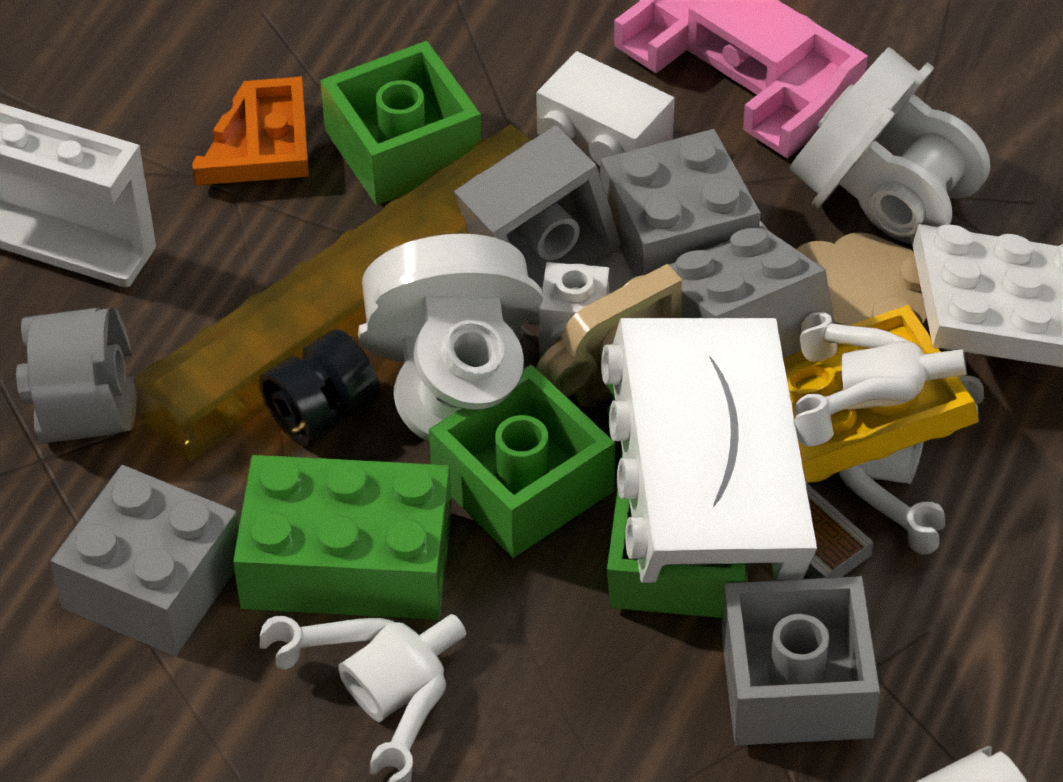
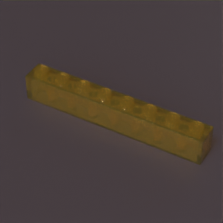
M509 124L492 137L481 140L470 152L446 168L435 171L427 181L402 198L388 203L381 212L356 229L345 232L334 244L310 260L299 263L288 275L263 292L249 297L241 307L214 325L200 330L192 340L164 359L150 364L142 374L134 378L141 420L185 460L190 462L267 408L259 389V378L263 373L288 357L296 356L302 360L301 353L304 347L333 329H339L347 333L359 344V325L367 323L362 278L370 264L387 251L414 240L445 234H469L454 191L476 175L481 174L521 148L531 139Z

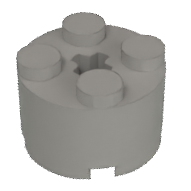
M98 307L24 317L21 322V334L28 363L17 365L16 381L21 401L23 403L33 402L34 428L38 442L44 444L116 435L120 432L131 430L134 426L136 415L135 376L127 377L124 357L132 356L128 334L119 311L116 308L102 309Z

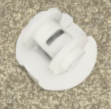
M888 47L855 85L851 83L817 124L819 129L788 169L818 193L811 203L814 207L819 209L835 189L841 185L858 199L864 213L878 229L897 241L913 245L919 224L939 227L951 223L953 212L949 198H966L975 194L981 188L990 172L989 154L981 138L969 125L959 118L930 108L914 95L935 69L930 63L927 62L919 71L892 48ZM877 140H881L890 149L897 153V156L891 154L887 149L880 145L877 142Z
M445 234L421 238L402 244L382 254L370 264L362 278L367 323L359 325L358 339L362 346L370 352L386 359L404 362L395 382L394 400L400 417L411 431L429 442V429L461 408H489L499 404L512 393L520 380L524 365L523 351L519 342L523 337L522 327L520 326L528 318L531 309L541 306L543 300L542 289L534 280L528 277L526 260L515 246L503 240L484 235Z

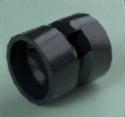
M339 329L330 330L305 346L301 353L302 360L296 356L288 357L263 373L259 378L260 393L272 418L288 437L300 445L309 444L335 427L338 421L337 414L342 417H350L376 400L380 394L379 380L368 356L352 337Z

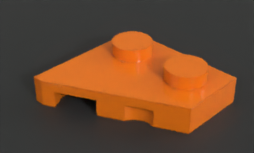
M302 77L244 81L232 99L233 106L231 110L221 116L213 129L214 142L204 157L197 155L192 162L195 186L309 177Z

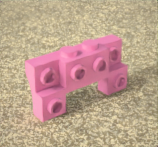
M640 0L614 20V46L653 72H659L688 50L755 93L756 96L744 105L743 130L787 159L809 142L819 129L817 124L851 83L855 85L867 69L868 55L779 0Z

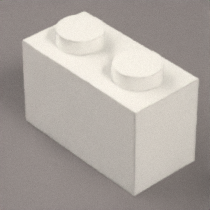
M576 51L536 92L537 134L541 135L557 125L599 166L601 158L673 140L675 97Z

